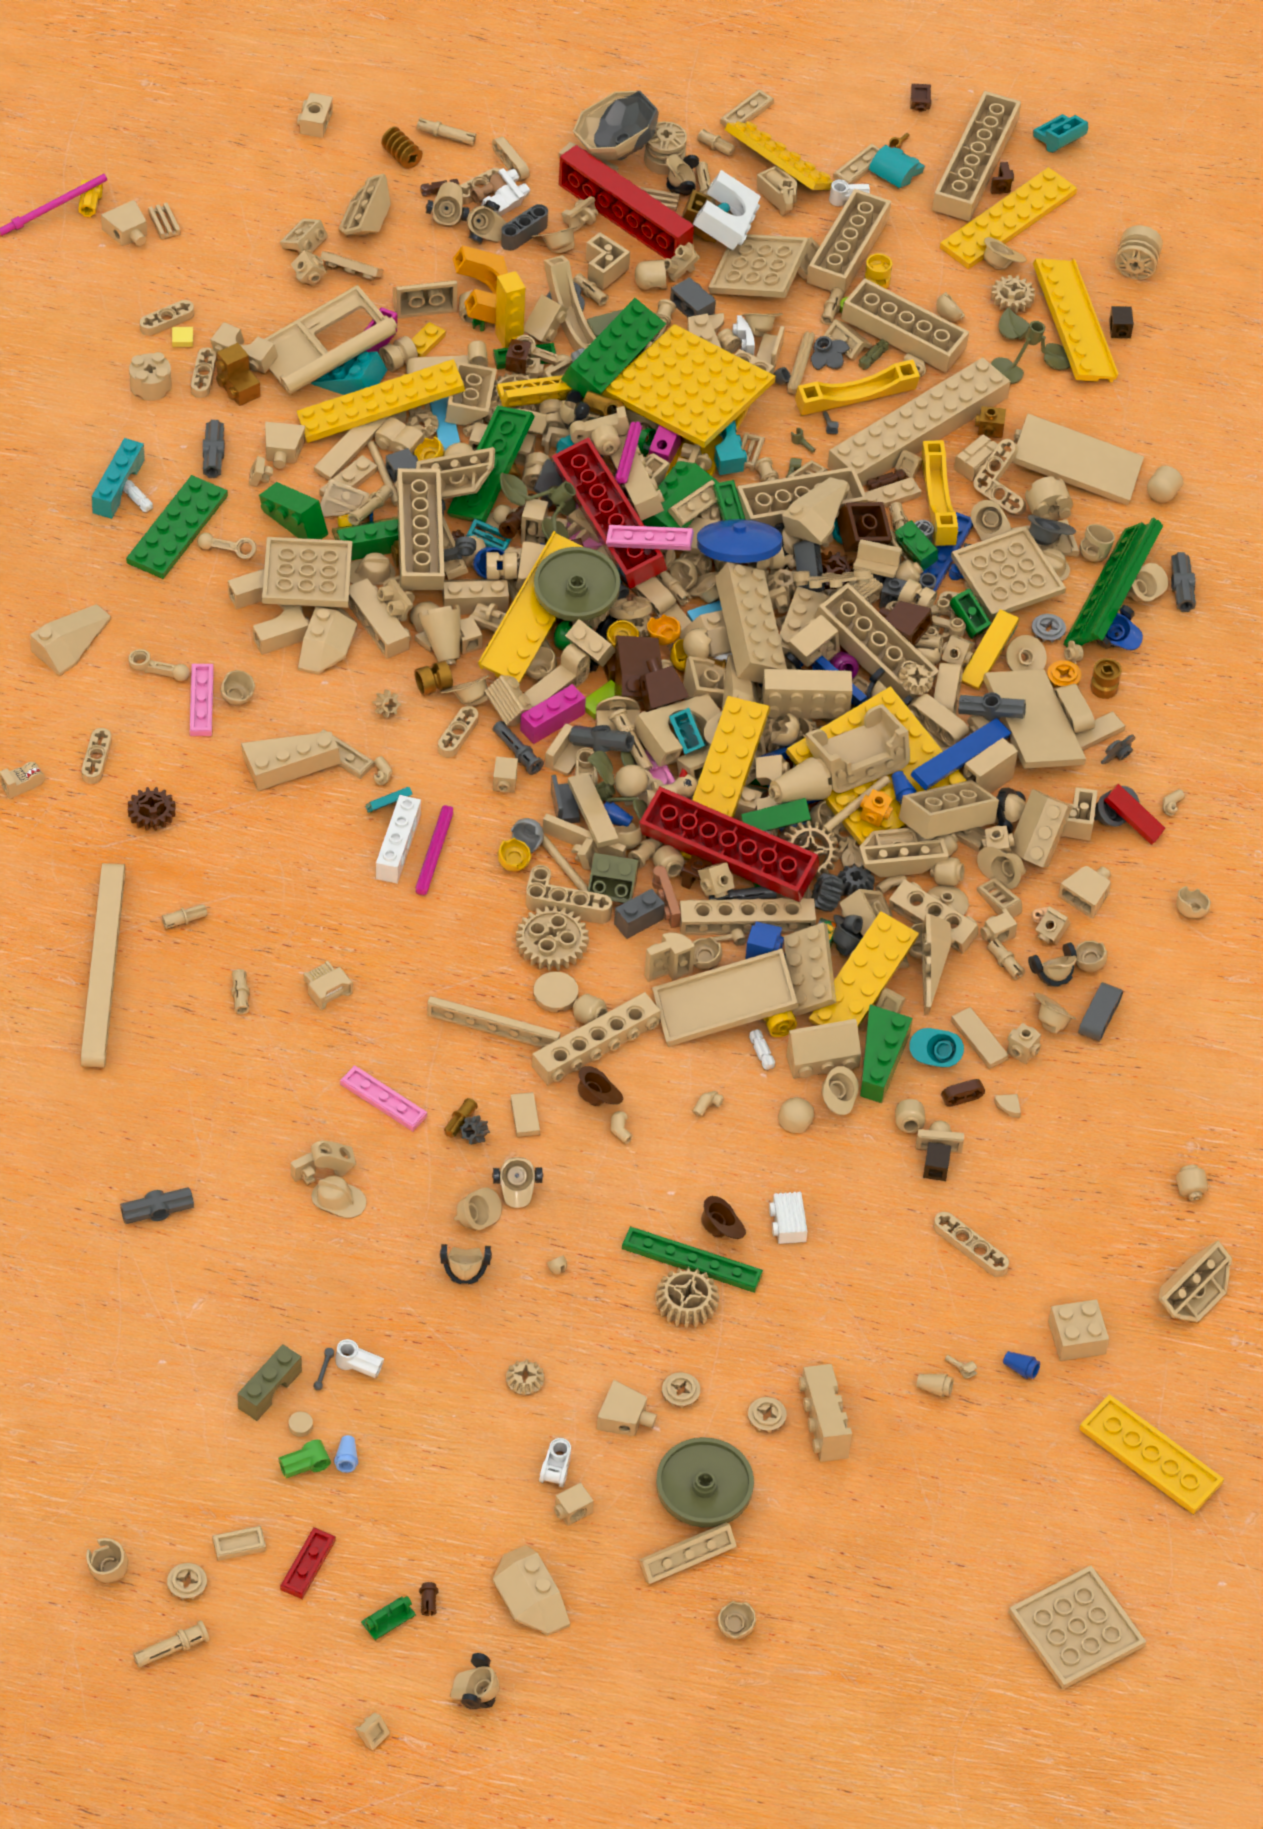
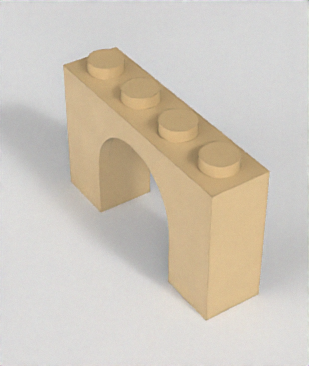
M264 569L228 580V595L236 609L262 602ZM277 604L284 610L280 616L253 625V640L261 655L303 641L310 621L308 617H304L301 605Z
M709 694L699 697L695 696L686 701H678L669 706H661L655 710L644 711L638 714L634 723L636 727L635 734L659 767L677 762L676 758H679L683 749L669 728V725H672L669 716L690 708L704 736L706 723L721 712Z

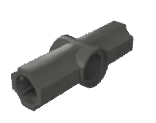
M211 420L206 423L205 439H203V474L208 476V478H216L218 475H221L225 443L223 440L224 423H221L219 420Z
M1177 552V554L1171 556V588L1175 592L1177 609H1180L1182 612H1189L1195 609L1196 606L1194 593L1195 574L1191 572L1190 557L1185 552Z
M994 692L987 693L984 696L961 695L958 712L959 714L981 715L988 721L996 718L999 720L1001 717L1023 719L1026 713V700L1001 698L999 694Z
M575 725L571 728V733L569 734V740L573 745L591 747L595 752H607L610 750L629 752L635 743L634 735H631L630 732L611 730L608 725H598L595 727Z
M189 1187L167 1193L161 1190H154L147 1193L142 1199L120 1204L125 1224L149 1218L152 1221H162L168 1218L170 1213L194 1208V1201Z

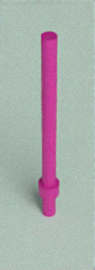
M103 173L21 217L17 216L11 219L10 223L0 227V235L3 236L14 229L19 230L31 220L108 181L106 175Z

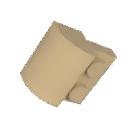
M662 934V943L653 944L646 949L644 976L647 981L650 982L668 974L673 981L693 973L695 945L688 937L682 934Z

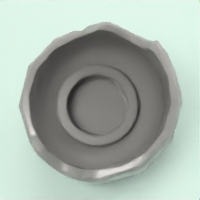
M530 818L519 819L511 829L512 838L525 842L530 848L531 853L538 849L543 842V829L536 820Z

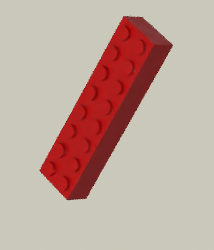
M575 145L560 156L559 186L579 200H585L589 196L594 197V204L598 213L664 259H672L676 255V248L680 245L685 246L688 242L693 244L694 225L690 221L685 220L675 211L666 207L659 200L650 196L646 191L634 185L630 180L618 174L617 171L605 165L586 150Z
M588 437L553 455L552 459L557 473L563 482H570L576 490V494L573 496L575 502L629 589L666 571L667 566L659 549L607 547L606 540L609 525L644 526L590 438Z
M659 786L639 822L643 835L670 845L691 856H698L711 862L712 865L727 862L731 873L799 903L820 867L818 854Z

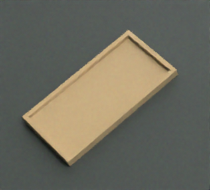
M1028 413L1017 442L1018 453L1012 463L1047 476H1052L1057 480L1061 478L1065 483L1128 506L1144 456Z
M1044 669L987 672L984 674L983 680L989 693H997L1001 698L1026 700L1025 718L1001 717L1004 726L1011 732L1009 737L1016 750H1018L1017 755L1024 769L1085 764L1086 757Z
M783 949L652 987L656 1005L661 1010L660 1020L668 1047L799 1008Z

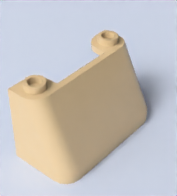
M883 704L875 706L866 712L863 726L828 739L827 734L821 729L805 734L806 744L815 759L820 758L826 764L831 778H828V784L832 785V789L837 793L845 792L884 775L901 770L910 761L908 730Z

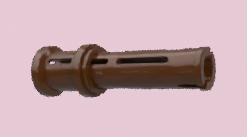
M525 504L519 506L515 512L509 513L506 521L499 525V532L504 538H514L517 530L521 529Z

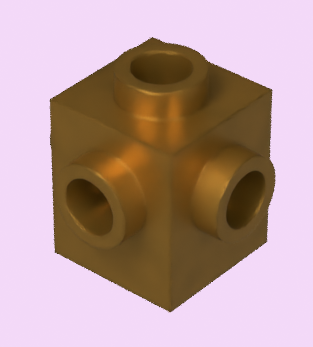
M981 406V412L976 414L975 418L978 435L984 434L988 437L1002 438L1006 409Z

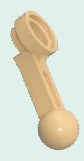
M521 335L517 338V340L532 342L531 357L541 358L540 360L555 366L559 364L561 359L567 356L565 354L557 355L536 347L535 340L529 335Z
M202 533L197 540L199 547L204 550L215 547L235 551L242 559L252 558L257 551L256 543L246 537L239 539L237 542L216 539L210 533ZM244 543H250L252 546L251 552L247 555L241 552V546Z
M144 649L134 650L128 658L130 666L137 671L144 670L145 673L170 676L178 681L186 680L190 674L189 668L184 664L172 665L151 660L149 652ZM138 660H145L143 663H135Z

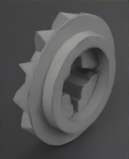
M1042 614L1033 620L1032 632L1035 633L1036 638H1042L1043 642L1050 640L1053 643L1054 640H1060L1065 635L1066 625L1056 615ZM1051 625L1052 629L1047 632L1046 629Z

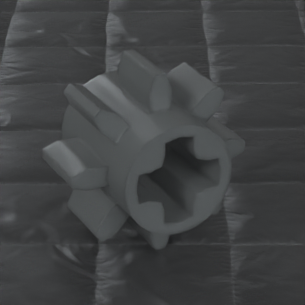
M480 1115L473 1116V1118H465V1124L460 1127L463 1135L462 1139L469 1140L470 1145L477 1142H485L484 1136L490 1133L487 1125L488 1121L480 1120Z

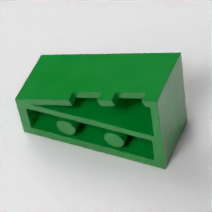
M278 482L259 494L263 512L297 538L323 539L328 535L319 500Z

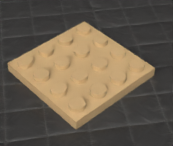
M746 234L747 237L741 246L737 244L734 250L727 247L708 287L709 292L713 294L785 298L810 245L809 238Z
M1026 526L963 547L951 553L952 560L990 619L995 618L1000 609L1010 613L1065 593L1066 587Z
M267 537L262 604L348 608L352 541Z
M1092 1566L1011 1606L1008 1611L1062 1689L1079 1682L1146 1645V1640Z

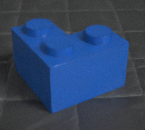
M756 921L755 926L752 925L748 937L745 959L782 949L784 945V937L781 936L782 927Z

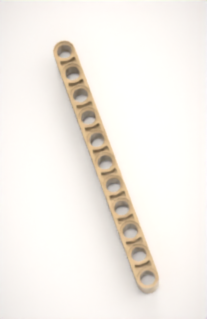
M102 863L81 1051L82 1067L105 1068L125 883V864Z

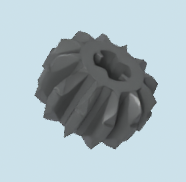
M853 864L851 868L845 866L843 871H840L838 874V878L843 880L844 885L841 896L847 895L848 897L858 889H874V876L871 875V871L868 869L864 870L863 865L856 867Z
M826 873L817 878L811 898H814L817 909L832 912L838 906L844 888L841 878Z

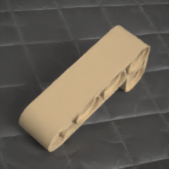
M482 341L471 342L468 345V355L411 358L406 362L407 374L454 359L455 363L458 361L488 367L486 344Z
M569 644L561 655V665L524 693L530 699L531 707L538 705L572 684L576 688L580 686L589 675L590 656L575 644Z
M537 865L532 868L526 888V906L529 910L536 912L538 908L541 912H544L545 906H547L550 911H553L554 906H557V911L561 912L563 908H566V914L573 911L574 918L580 916L582 921L598 924L610 921L612 900L609 896L550 885L551 871L547 866Z

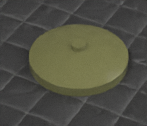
M567 547L551 553L539 564L534 576V592L540 605L553 616L568 621H577L578 619L586 621L603 615L615 604L620 592V576L615 564L603 553L586 547Z
M705 1437L689 1439L672 1447L662 1458L656 1477L657 1494L664 1508L676 1519L696 1527H716L736 1519L749 1505L754 1487L753 1471L746 1457L727 1442Z

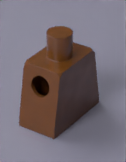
M903 601L898 602L892 610L882 607L879 611L913 646L918 643L933 623L931 608Z
M658 657L646 661L649 673L640 677L643 704L646 712L683 701L689 697L673 666L662 669Z

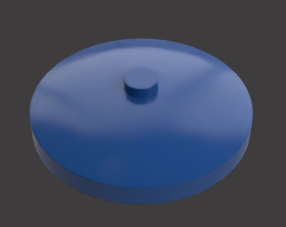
M745 519L723 520L708 524L700 529L697 534V547L704 555L719 561L732 563L758 562L769 559L780 552L782 548V535L779 530L763 522Z

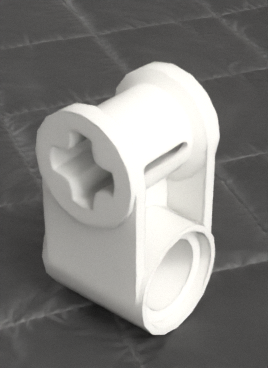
M557 1438L550 1443L546 1459L542 1465L539 1482L548 1481L559 1484V1487H564L571 1459V1445L568 1440ZM558 1451H562L565 1454L557 1455L555 1453Z

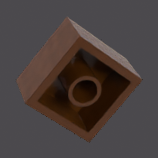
M883 502L846 503L839 509L837 522L845 552H858L861 539L888 545L893 540Z

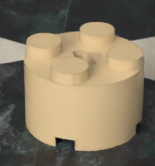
M156 352L154 354L136 355L132 358L129 366L130 389L135 396H141L146 401H155L165 397V393L171 390L172 383L171 366L169 361L164 358V354Z
M1052 476L1041 478L1032 484L1033 488L1029 492L1028 489L1025 492V499L1032 515L1054 521L1066 519L1071 515L1070 510L1073 502L1061 478L1059 480Z

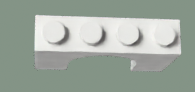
M721 170L710 184L706 194L720 203H727L733 215L728 214L707 200L697 213L693 225L731 250H734L737 244L741 246L745 241L746 234L751 228L750 224L753 222L756 216L755 213L760 207L758 202L761 196Z

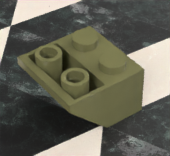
M594 853L588 892L607 895L614 902L626 903L631 900L636 886L639 860Z

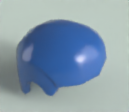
M485 547L475 555L473 567L478 576L487 579L486 552L504 554V551L497 547ZM497 562V570H502V562Z

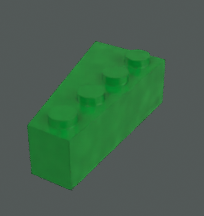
M871 1004L869 1005L861 1097L879 1103L883 1102L910 1036L913 1018Z

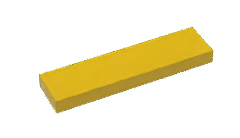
M1001 609L999 610L965 668L961 683L978 691L984 683V674L991 671L1019 622L1018 617Z

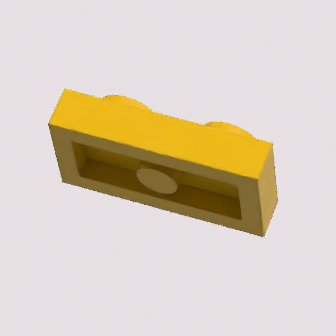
M428 322L411 339L416 346L418 357H425L446 336V331Z

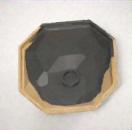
M641 91L614 92L582 111L573 129V133L593 156L603 160H623L628 155L642 149L655 135L659 112Z

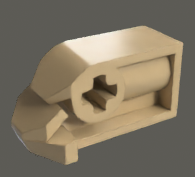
M777 165L757 174V191L780 210L781 216L792 211L793 203L797 202L796 180Z

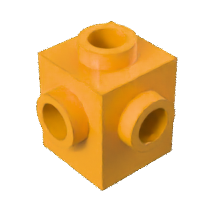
M875 789L872 790L869 796L865 794L860 804V807L863 808L860 819L880 827L883 820H888L893 811V808L890 807L893 798L889 797L885 792Z

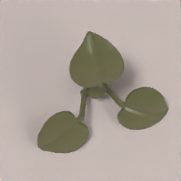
M1010 308L1004 311L998 324L1000 333L1009 340L1017 338L1019 340L1026 339L1014 363L1003 357L995 358L991 362V365L1010 380V384L1018 383L1023 377V370L1016 365L1027 346L1036 345L1040 341L1041 351L1045 354L1044 361L1047 365L1056 370H1065L1071 367L1063 346L1048 343L1045 347L1046 337L1043 336L1045 331L1043 323L1032 321L1029 324Z
M501 473L500 483L505 496L518 506H523L525 500L530 501L548 494V497L557 509L551 519L545 518L542 521V531L548 540L553 531L569 539L566 527L562 522L556 521V517L559 512L568 516L576 509V502L573 498L576 490L570 482L565 481L560 486H551L547 491L528 496L527 488L522 480L514 475Z
M604 751L592 753L587 761L596 768L604 780L595 785L602 802L605 800L609 803L633 801L634 810L639 820H641L647 809L646 802L644 800L639 801L637 797L612 798L613 794H615L613 786L615 783L611 761ZM621 751V759L624 766L637 765L630 751Z

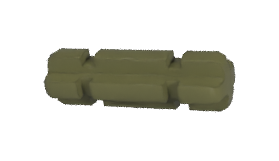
M881 339L865 356L859 359V367H862L864 370L868 369L882 353L889 349V343L884 339Z

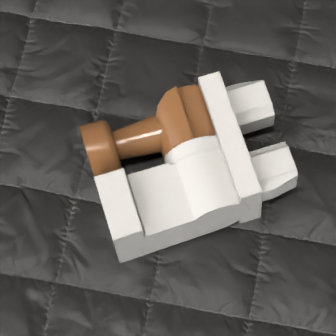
M503 168L498 173L493 174L489 183L482 188L476 186L470 189V195L475 203L482 202L481 206H484L487 200L500 205L499 210L495 212L501 217L515 207L521 206L523 199L529 195L530 189L526 184L516 185L515 182L518 181L519 175L515 169L506 171ZM490 193L494 194V196L492 197L488 196L485 198V195H488Z

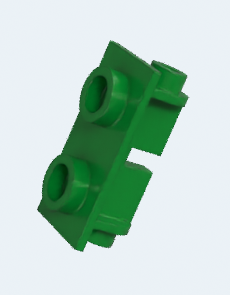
M401 1596L362 1620L361 1623L372 1638L377 1640L413 1618L416 1614L410 1607L412 1602L409 1597L403 1598Z

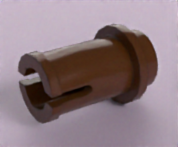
M425 1582L419 1589V1593L422 1595L421 1614L429 1616V1611H431L432 1616L437 1613L436 1595L439 1593V1589L435 1583Z

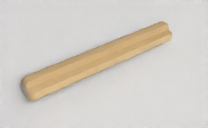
M807 331L804 333L787 386L789 394L795 395L797 387L801 383L814 342L815 334L813 332Z

